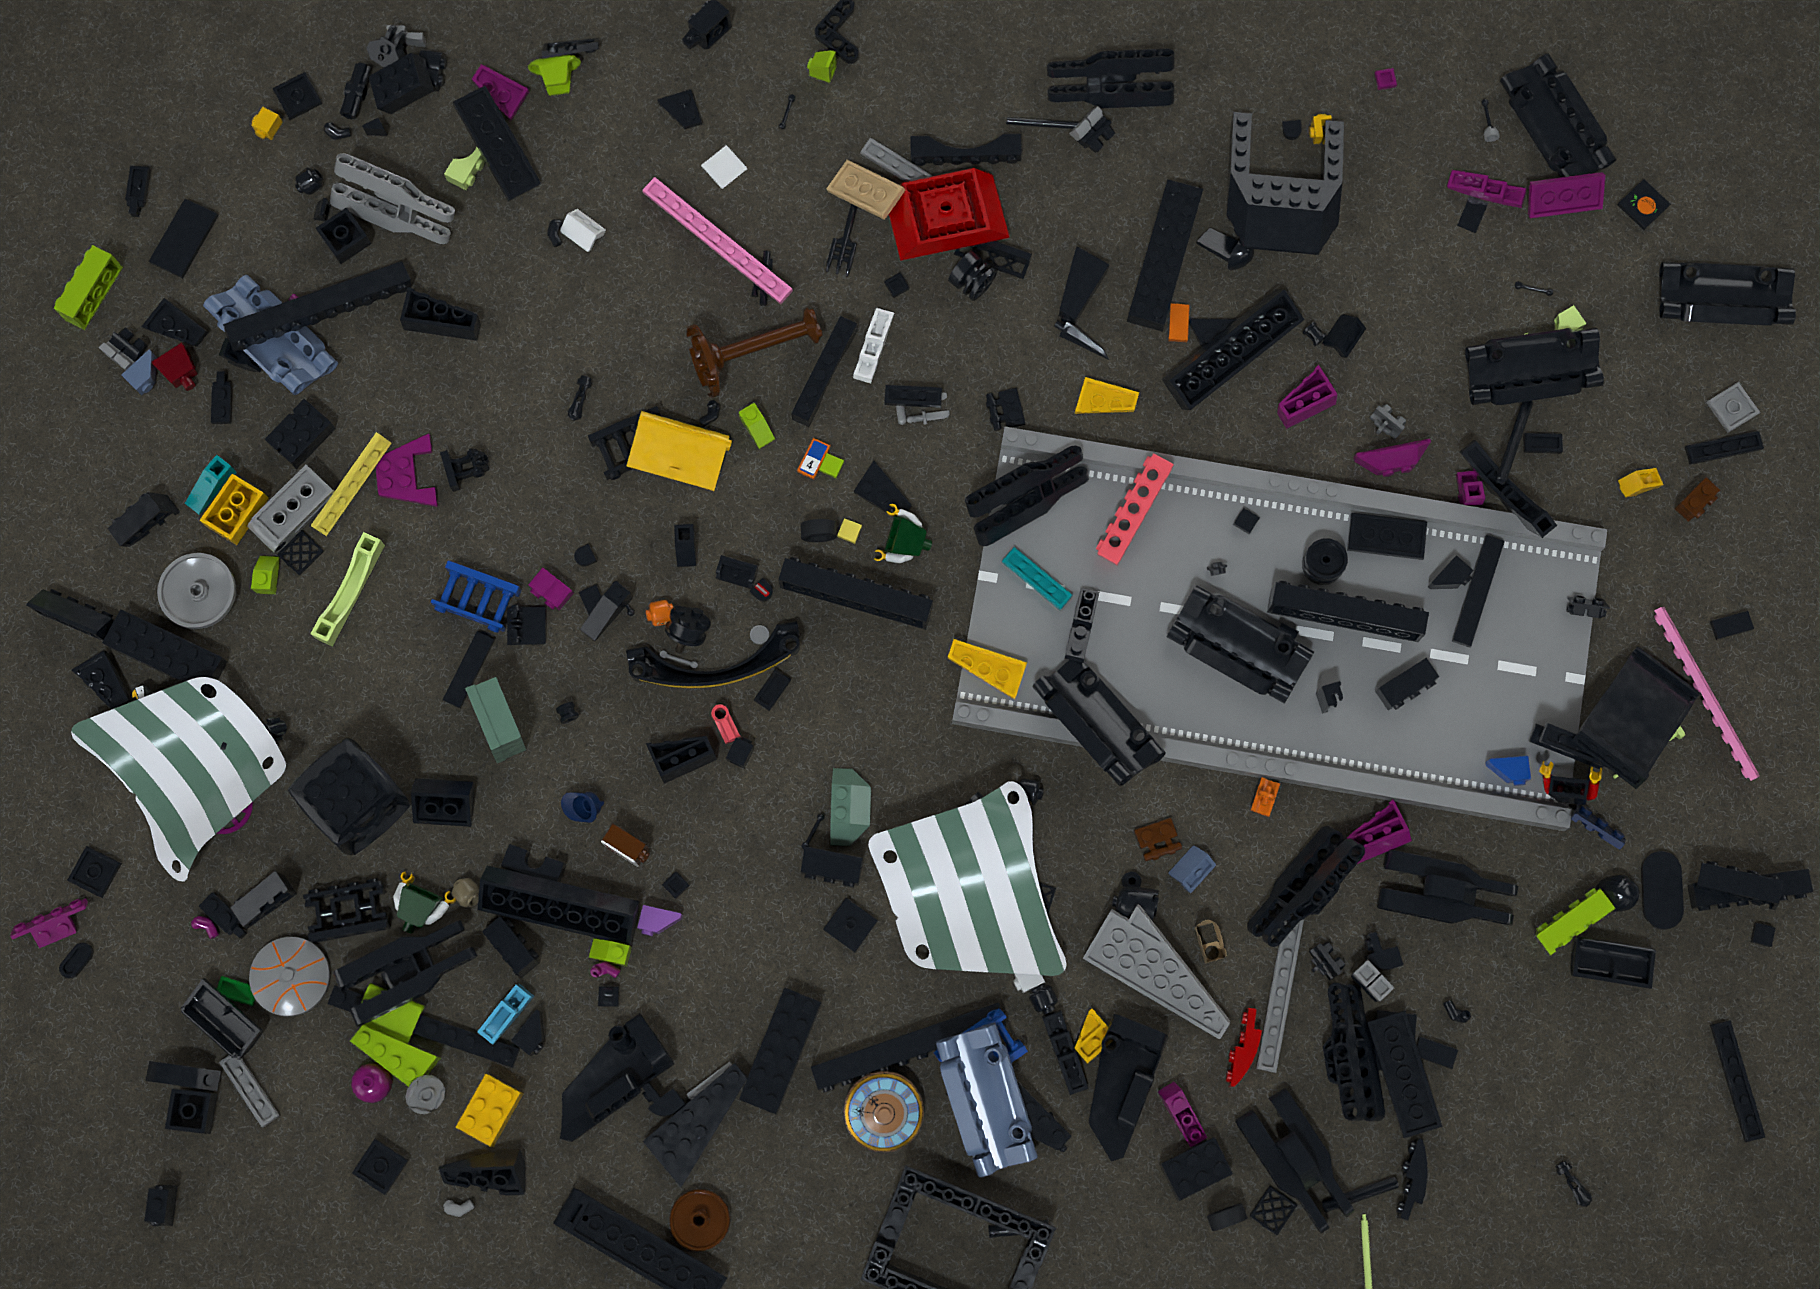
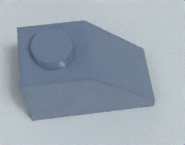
M150 350L144 353L121 374L141 395L148 393L156 383V367L152 364V361L157 357Z

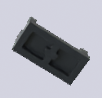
M721 555L716 570V579L752 589L758 573V566Z
M1340 681L1321 686L1317 691L1316 696L1322 714L1328 712L1331 706L1337 707L1336 694L1340 701L1343 700Z

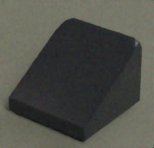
M379 118L362 126L366 135L388 136Z
M323 198L317 203L314 220L323 222L328 220L331 205L327 198Z

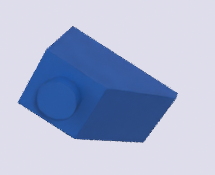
M1528 756L1495 758L1485 762L1486 767L1506 783H1514V786L1526 785V782L1531 779Z

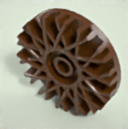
M698 1189L685 1193L675 1202L670 1213V1228L673 1236L682 1246L690 1250L704 1251L715 1247L725 1238L730 1226L729 1210L724 1200L719 1195L708 1190ZM698 1216L703 1217L704 1221L702 1224L696 1222Z

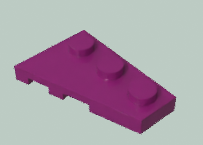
M482 64L472 78L473 83L478 88L486 86L498 109L510 122L529 93L528 88Z

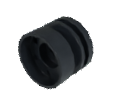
M974 251L968 252L958 262L948 278V282L957 289L965 286L963 294L969 295V299L972 301L977 300L989 289L997 275V270L993 267L990 268L989 263H985L980 267L982 258Z

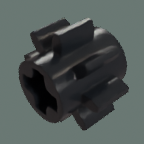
M280 717L267 718V723L264 724L265 728L274 741L282 740V735L287 732L286 723L280 720Z

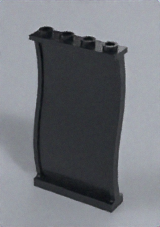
M1638 646L1628 655L1619 673L1572 739L1575 744L1635 789L1647 780L1649 772L1661 752L1687 716L1696 698L1701 694Z

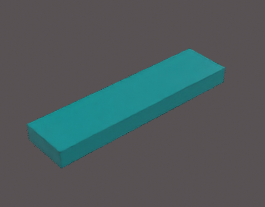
M1015 547L1002 560L1005 566L1059 610L1072 598L1073 595Z

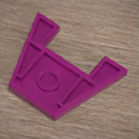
M426 434L382 456L375 466L378 495L380 497L438 507L436 488L417 490L414 455L432 453L430 434Z

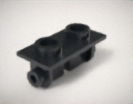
M1581 595L1567 596L1571 605H1567L1566 611L1570 612L1571 615L1584 616L1586 609L1588 610V617L1602 618L1606 616V609H1610L1605 600L1595 597L1592 600L1586 599Z

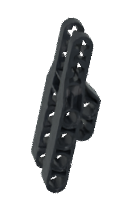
M1172 49L1100 51L1084 60L1050 62L1047 64V76L1051 78L1087 77V84L1049 87L1047 90L1048 100L1051 102L1084 101L1099 108L1172 105L1174 103V83L1110 82H1131L1140 73L1155 72V74H1159V72L1172 71L1175 64V52Z
M1076 445L1070 446L1045 461L1025 463L968 495L965 498V504L969 516L977 518L986 513L989 514L991 510L1000 505L1009 504L1027 494L975 524L974 532L979 545L989 546L1041 517L1062 496L1088 482V471L1082 466L1076 467L1052 480L1056 475L1083 460L1081 447Z
M1323 826L1276 880L1267 901L1249 920L1247 930L1256 937L1262 936L1263 941L1271 947L1280 945L1301 920L1309 915H1318L1335 896L1340 888V883L1363 858L1365 854L1364 846L1353 839L1348 838L1344 840L1342 833L1330 826Z
M1395 850L1386 852L1384 869L1398 871L1399 874L1418 875V878L1426 877L1423 895L1425 896L1380 888L1378 909L1450 924L1474 918L1503 925H1513V914L1476 907L1474 904L1477 890L1516 897L1519 886L1482 878L1464 864Z
M456 921L425 937H401L333 971V976L340 991L349 989L381 973L388 989L381 991V994L371 999L362 1000L363 1003L353 1008H349L356 1026L359 1027L429 993L445 973L478 957L474 947L465 949L437 964L434 963L428 949L465 931L462 921Z
M1333 983L1328 988L1333 1023L1332 1035L1322 1046L1327 1077L1331 1083L1338 1084L1342 1113L1346 1120L1379 1122L1385 1116V1107L1374 1045L1366 1023L1362 992L1357 985ZM1341 989V993L1335 995V991ZM1353 990L1354 994L1352 996H1349V992ZM1344 1009L1342 1015L1338 1014V1011ZM1354 1010H1357V1011H1358V1014H1355V1016H1352V1012H1353ZM1364 1048L1365 1055L1362 1057L1360 1053L1361 1050ZM1366 1068L1368 1069L1367 1077L1364 1074ZM1351 1088H1353V1090H1354V1093H1353L1352 1096H1351V1094H1350V1089H1351ZM1369 1088L1371 1089V1096H1370V1097L1368 1096V1089H1369ZM1354 1108L1357 1110L1356 1116L1353 1114ZM1372 1108H1373L1374 1111H1375V1114H1374L1373 1117H1372V1115H1371V1110H1372Z
M1283 1088L1268 1099L1277 1110L1278 1117H1281L1287 1125L1290 1134L1275 1144L1252 1109L1237 1118L1235 1123L1278 1189L1299 1201L1314 1226L1322 1234L1330 1229L1306 1190L1321 1181L1332 1199L1337 1201L1336 1204L1345 1217H1348L1355 1211L1333 1178L1329 1152L1286 1088Z

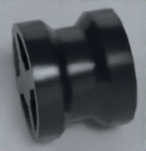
M573 702L562 704L555 709L557 714L561 716V724L569 723L579 717L578 712L574 710L575 705Z

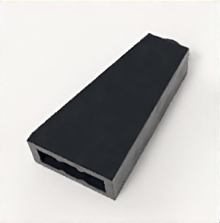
M1079 247L1075 249L1059 310L1060 319L1064 323L1070 321L1073 325L1076 324L1109 269L1108 263Z

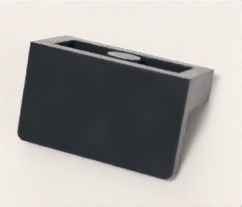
M1342 314L1322 344L1334 348L1341 357L1347 358L1366 330V327L1358 317Z

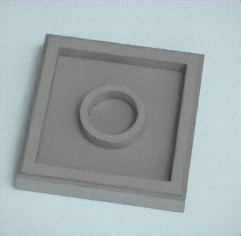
M1739 382L1706 402L1727 433L1760 413Z

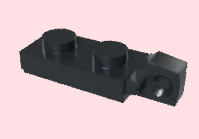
M130 166L125 200L127 201L126 205L129 206L131 217H139L141 207H144L146 203L151 170L146 166Z
M219 371L216 376L217 382H213L211 423L231 424V382H227L225 371Z
M214 892L198 906L230 936L234 933L238 938L243 939L247 934L240 927L241 923L234 912Z

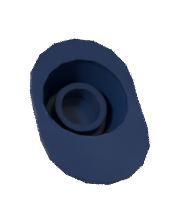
M569 792L561 800L564 814L569 819L577 822H593L600 813L601 806L604 805V801H600L597 795L592 792Z

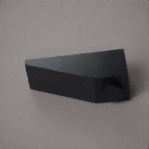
M615 581L599 600L580 630L593 641H596L632 600L631 592Z

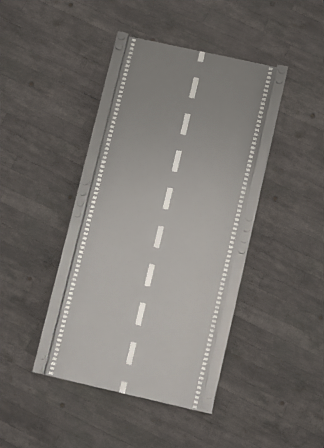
M1004 427L996 479L1025 463L1045 461L1064 449L1076 445L1082 449L1083 460L1056 475L1052 480L1079 466L1087 469L1089 480L1062 496L1046 514L993 544L983 547L966 643L1026 662L1027 665L1015 700L962 668L952 724L1083 747L1048 708L1045 701L1032 686L1039 678L1052 675L1069 661V659H1064L1080 589L1086 588L1100 593L1084 661L1163 748L1166 754L1160 761L1257 778L1263 777L1268 780L1388 801L1394 799L1395 802L1559 831L1570 829L1572 809H1569V803L1558 802L1545 792L1543 774L1540 773L1539 769L1543 761L1546 766L1553 762L1552 776L1573 778L1575 760L1533 744L1529 740L1535 724L1545 727V724L1549 723L1574 734L1578 733L1593 617L1587 616L1588 610L1586 609L1584 616L1571 615L1570 612H1567V605H1571L1567 596L1581 595L1586 599L1592 600L1595 598L1601 551L1606 545L1607 529L1554 520L1558 526L1541 538L1527 530L1513 513ZM1154 453L1174 464V467L1121 561L1116 566L1098 556L1099 550L1096 547L1101 539L1105 540L1108 534L1105 531L1110 523L1114 524L1117 517L1115 514L1118 508L1125 505L1126 500L1124 498L1128 490L1133 491L1136 485L1133 482L1138 473H1143L1145 469L1143 464L1148 456L1152 457ZM1150 471L1147 477L1149 480H1156L1158 474L1155 471ZM1142 487L1137 493L1141 497H1146L1149 491L1147 488ZM1025 494V495L1019 497L1018 499L1012 501L1011 503H1013V502L1019 500L1020 498L1026 496L1027 494ZM1011 503L996 507L995 509L991 510L989 516L1003 509L1004 507L1010 505ZM1131 504L1128 511L1136 514L1139 511V506ZM1243 508L1260 517L1250 534L1233 525ZM1360 513L1427 522L1424 559L1417 560L1347 551L1350 514ZM1121 521L1119 523L1121 530L1125 531L1130 527L1128 521ZM1486 535L1505 542L1472 646L1469 648L1452 642V638L1471 580L1465 586L1461 584L1457 589H1429L1428 586L1456 555L1470 568L1475 570ZM1113 537L1109 543L1112 547H1118L1121 541L1119 538ZM1322 538H1331L1338 541L1344 546L1348 554V563L1345 571L1335 582L1329 585H1318L1311 582L1302 570V560L1307 549L1313 542ZM1014 547L1073 595L1061 610L1056 608L1002 563V560ZM1216 562H1222V565H1227L1225 568L1226 573L1211 576L1207 568H1210L1211 564ZM1287 581L1291 583L1290 585H1307L1310 587L1309 589L1314 590L1323 588L1329 590V593L1334 594L1336 592H1344L1350 597L1364 596L1370 601L1376 599L1384 600L1386 604L1390 605L1400 603L1405 605L1406 608L1420 607L1424 611L1429 612L1426 634L1419 642H1413L1267 613L1270 592L1276 582ZM1196 585L1214 595L1224 596L1278 628L1281 623L1299 631L1295 641L1315 651L1285 704L1269 696L1268 693L1261 695L1189 655L1185 652L1183 645H1179L1166 637ZM1213 604L1215 608L1221 609L1218 604ZM1427 658L1440 676L1435 681L1437 684L1428 690L1423 688L1419 691L1421 694L1413 700L1410 698L1404 700L1405 704L1399 709L1395 710L1392 708L1388 711L1375 691ZM1095 678L1088 679L1087 685L1093 684ZM1340 681L1343 700L1340 701L1336 694L1337 707L1331 706L1328 712L1322 714L1316 696L1317 691L1321 686ZM1139 733L1136 740L1141 741L1144 738V733ZM1528 756L1531 779L1526 782V785L1514 786V783H1506L1486 767L1485 762L1495 758Z

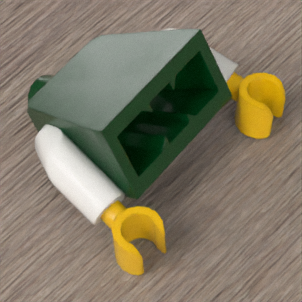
M890 504L889 506L895 508V512H886L889 516H894L885 550L879 549L875 551L880 552L882 557L881 559L874 558V560L881 561L886 559L888 562L903 563L912 560L914 556H920L922 549L929 551L932 547V541L925 538L927 531L922 528V523L916 515L903 509L898 510L895 504Z
M402 872L400 876L402 882L399 883L393 899L395 909L397 910V917L405 921L403 930L407 933H414L416 926L422 928L426 924L431 925L440 919L449 908V904L455 903L456 900L455 898L448 900L447 897L451 891H447L445 893V900L442 901V897L412 884L414 881L413 874L410 875L409 879L405 880L407 873Z

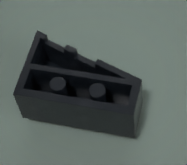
M146 492L139 497L135 504L129 506L122 516L114 519L113 524L107 529L119 546L131 547L150 534L148 530L156 524L163 525L165 523L163 519L172 513L177 515L180 511L168 495Z
M707 736L685 738L679 741L668 740L655 744L646 743L664 784L717 760Z

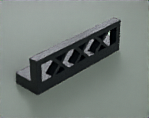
M997 241L970 246L976 254L982 250L988 252L990 258L982 260L981 265L989 263L990 268L993 267L998 271L1024 279L1031 261V253ZM960 248L956 249L954 255L961 258L966 255L959 252ZM1000 256L1004 257L1007 264L998 266L994 259ZM1018 262L1025 266L1022 273H1018L1013 270L1011 265Z

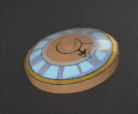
M878 1071L862 1077L852 1086L845 1100L844 1119L849 1133L860 1145L872 1151L891 1152L906 1146L915 1138L923 1122L924 1108L919 1091L910 1080L898 1073Z

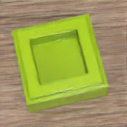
M827 453L819 471L837 479L844 460Z

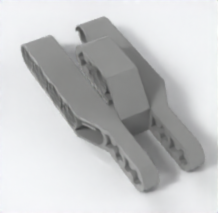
M341 153L337 155L334 169L336 175L346 179L348 182L351 181L359 184L364 189L373 190L374 194L383 200L345 184L335 183L332 186L330 204L340 210L347 208L352 215L392 232H412L438 244H447L449 242L451 232L448 228L418 216L417 212L442 222H451L455 213L452 206L424 195L416 186L403 177L349 154Z

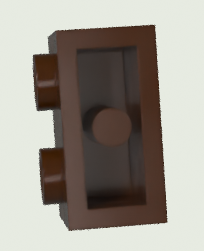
M1706 477L1682 500L1675 510L1688 522L1694 517L1698 519L1706 511L1703 509L1706 504L1710 506L1717 500L1716 494L1720 489Z

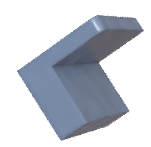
M1192 846L1168 874L1191 894L1213 870L1216 864L1207 853L1196 846Z

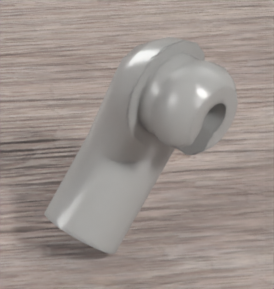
M470 1199L461 1205L455 1204L452 1200H447L444 1203V1211L448 1215L461 1217L475 1208Z

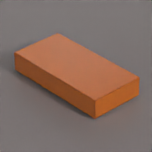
M1170 304L1168 341H1188L1189 305Z

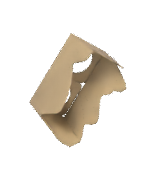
M1205 920L1198 924L1194 930L1205 964L1224 959L1227 953L1224 949L1221 932L1217 924L1211 920ZM1213 923L1218 941L1202 945L1201 938L1197 933V927ZM1208 946H1215L1219 950V955L1216 959L1211 960L1206 957L1205 950Z

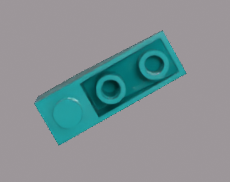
M216 455L203 470L185 504L200 515L217 496L231 474L235 475L237 472L232 466Z

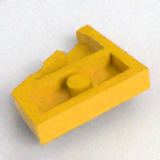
M1092 1008L1087 1014L1074 1047L1087 1064L1102 1051V1040L1108 1030V1026ZM1109 1040V1041L1106 1043V1047H1107L1113 1040Z

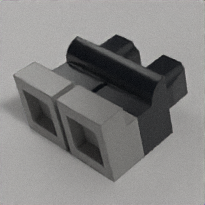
M1098 106L1091 109L1069 133L1083 148L1089 147L1095 153L1104 146L1098 139L1100 135L1108 141L1115 134L1110 126L1112 122L1103 116V111Z
M125 327L118 334L113 332L112 338L106 344L103 343L99 349L124 370H127L143 355L142 353L148 345L140 338L131 345L129 341L135 335Z
M1367 960L1351 977L1374 1002H1380L1394 987L1383 975L1378 976L1380 972Z

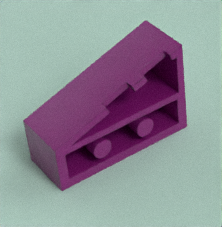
M1319 365L1296 389L1294 388L1278 404L1277 415L1286 429L1336 405L1338 394Z
M1394 799L1389 802L1385 809L1381 812L1378 811L1375 817L1368 823L1365 822L1347 837V839H1353L1365 848V854L1358 864L1412 841L1409 829Z

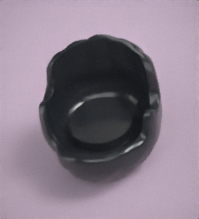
M1625 875L1604 878L1596 886V890L1600 888L1615 907L1611 912L1629 910L1638 902L1639 888L1634 881Z

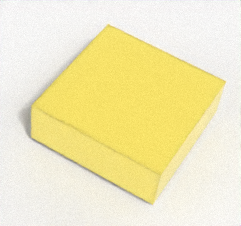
M844 518L837 537L855 544L862 525Z

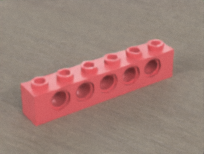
M1154 453L1152 457L1148 456L1143 464L1145 467L1143 473H1138L1133 482L1136 484L1133 491L1128 490L1124 498L1126 500L1125 505L1118 508L1115 514L1117 517L1114 524L1110 523L1105 531L1108 534L1105 540L1101 539L1096 547L1099 550L1098 556L1116 566L1121 561L1174 467V464ZM1148 472H1157L1158 478L1156 480H1149L1147 477ZM1145 487L1148 489L1149 493L1146 497L1138 495L1137 492L1140 488ZM1131 504L1139 506V511L1136 514L1128 511ZM1121 521H1128L1130 527L1128 530H1121L1119 523ZM1111 538H1119L1121 541L1120 545L1112 547L1109 543Z

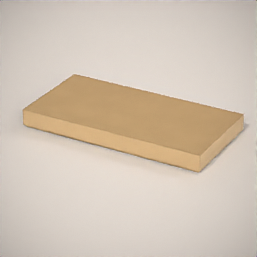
M846 160L827 187L829 193L884 220L905 192L904 187L849 160Z

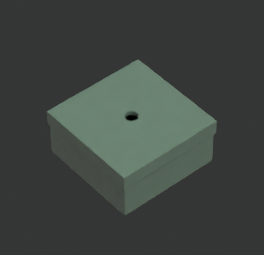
M494 677L480 684L465 688L497 764L511 756L526 751L497 678Z

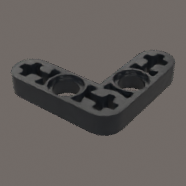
M840 0L816 26L815 38L830 51H835L836 55L844 62L853 64L859 58L858 49L836 31L853 14L855 9L853 0ZM849 4L850 9L846 8L843 11V5L847 6ZM833 16H837L840 19L836 24L831 23L829 20ZM826 29V35L822 34L820 36L819 31L821 30L823 32ZM839 40L842 45L835 48L832 46V42ZM847 52H854V57H847Z

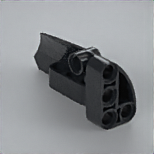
M640 1013L627 1021L624 1026H614L610 1029L607 1043L562 1093L561 1140L573 1142L638 1096L645 1084L651 1082L675 1064Z
M1118 1014L1113 1015L1107 1033L1102 1040L1101 1057L1088 1122L1111 1162L1124 1158L1154 1081L1155 1071L1169 1038L1163 1032ZM1109 1040H1114L1117 1046L1113 1050H1108L1106 1043Z

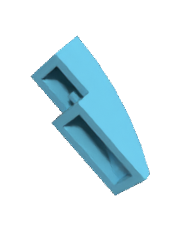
M516 984L506 998L491 1013L478 1030V1033L491 1044H494L525 1009L534 995L522 985Z

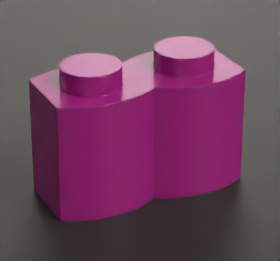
M544 568L528 584L531 588L530 593L538 599L540 596L546 600L544 603L552 610L556 608L560 611L574 594L569 587Z

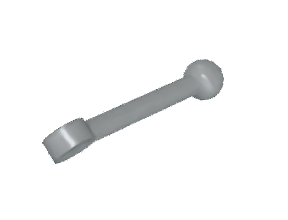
M666 651L660 652V657L663 659L676 660L688 664L692 668L698 666L696 661L691 662L667 654Z

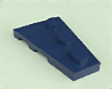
M1577 804L1574 807L1571 820L1574 822L1580 820L1590 832L1598 831L1600 838L1619 850L1625 845L1626 839L1621 831L1618 829L1613 830L1608 826L1606 820L1601 817H1595L1587 806Z

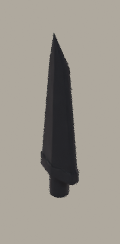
M1057 320L1054 327L1062 331L1059 335L1061 338L1109 360L1105 350L1070 321L1065 325Z

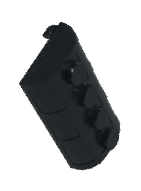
M1576 937L1572 948L1570 973L1571 976L1652 989L1656 950L1610 941Z
M206 978L200 981L181 1007V1013L231 1058H236L237 1060L244 1057L252 1049L263 1033V1029L257 1026L244 1012L209 983Z

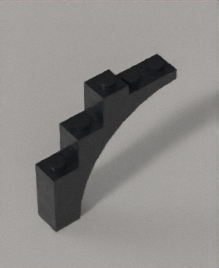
M1476 440L1470 442L1460 451V454L1479 476L1480 481H1482L1488 491L1497 496L1507 510L1519 518L1527 530L1543 538L1558 526L1547 511L1534 503L1509 478L1503 485L1496 482L1499 467Z

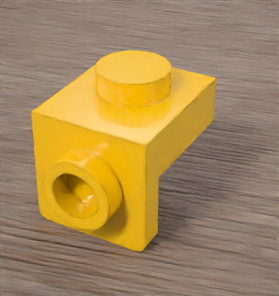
M1318 114L1313 116L1311 127H1309V137L1313 138V144H1321L1323 139L1322 126H1324L1325 120H1332L1331 115Z

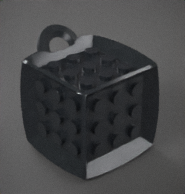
M345 738L319 757L288 788V792L306 816L346 855H356L373 843L411 805L392 778L363 751L362 747L355 740Z

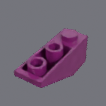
M1175 1082L1157 1091L1190 1148L1207 1138L1182 1089Z

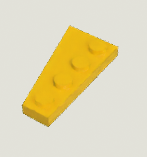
M955 639L948 654L949 660L1015 700L1027 665L1026 662Z

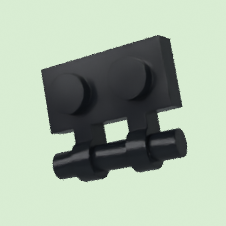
M1017 388L998 392L999 399L997 400L994 399L993 393L986 394V407L990 411L991 417L989 419L994 431L1001 430L1000 423L1005 422L1006 427L1011 428L1025 425ZM1001 406L1003 415H998L996 407Z

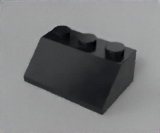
M415 778L411 789L413 823L471 827L474 806V783L471 781Z
M805 846L801 874H804L806 879L816 880V877L823 878V882L835 884V881L843 882L845 887L854 888V885L859 886L863 858Z

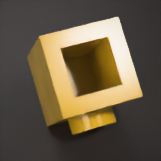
M264 107L261 108L258 115H255L252 120L255 134L262 139L266 137L272 140L282 124L278 114Z

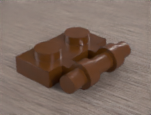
M1171 818L1134 830L1140 849L1146 847L1149 849L1148 853L1143 854L1145 862L1158 860L1160 856L1172 855L1176 853L1175 851L1182 849L1180 842L1174 844L1171 842L1172 838L1177 837ZM1164 841L1166 846L1156 850L1154 845Z

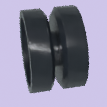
M1331 538L1319 539L1313 542L1307 549L1302 560V570L1311 582L1318 585H1329L1335 582L1345 571L1348 563V554L1344 546L1338 541Z

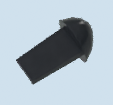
M1209 228L1197 240V245L1227 261L1229 270L1245 267L1252 261L1254 256V249L1243 248L1240 241L1212 228Z

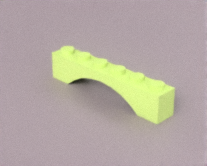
M363 532L355 547L350 566L339 590L326 610L320 615L311 632L315 639L333 647L385 547L380 539Z

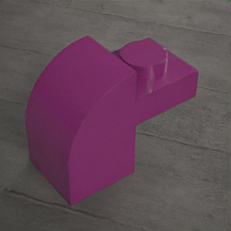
M1475 471L1457 472L1456 480L1459 490V503L1467 506L1482 505L1485 500L1483 483L1478 481Z

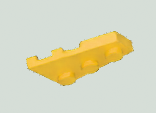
M1085 377L1075 414L1134 412L1139 392Z

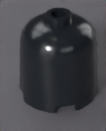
M1125 886L1119 891L1118 896L1114 895L1112 907L1116 908V912L1129 919L1138 904L1153 921V917H1156L1159 900L1155 896H1158L1159 890Z

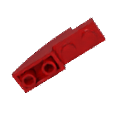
M1247 1008L1246 1012L1242 1013L1241 1024H1244V1031L1240 1032L1239 1043L1242 1044V1047L1235 1046L1229 1052L1228 1062L1232 1063L1231 1070H1227L1226 1082H1229L1228 1087H1235L1248 1071L1257 1053L1262 1030L1254 1029L1257 1009Z

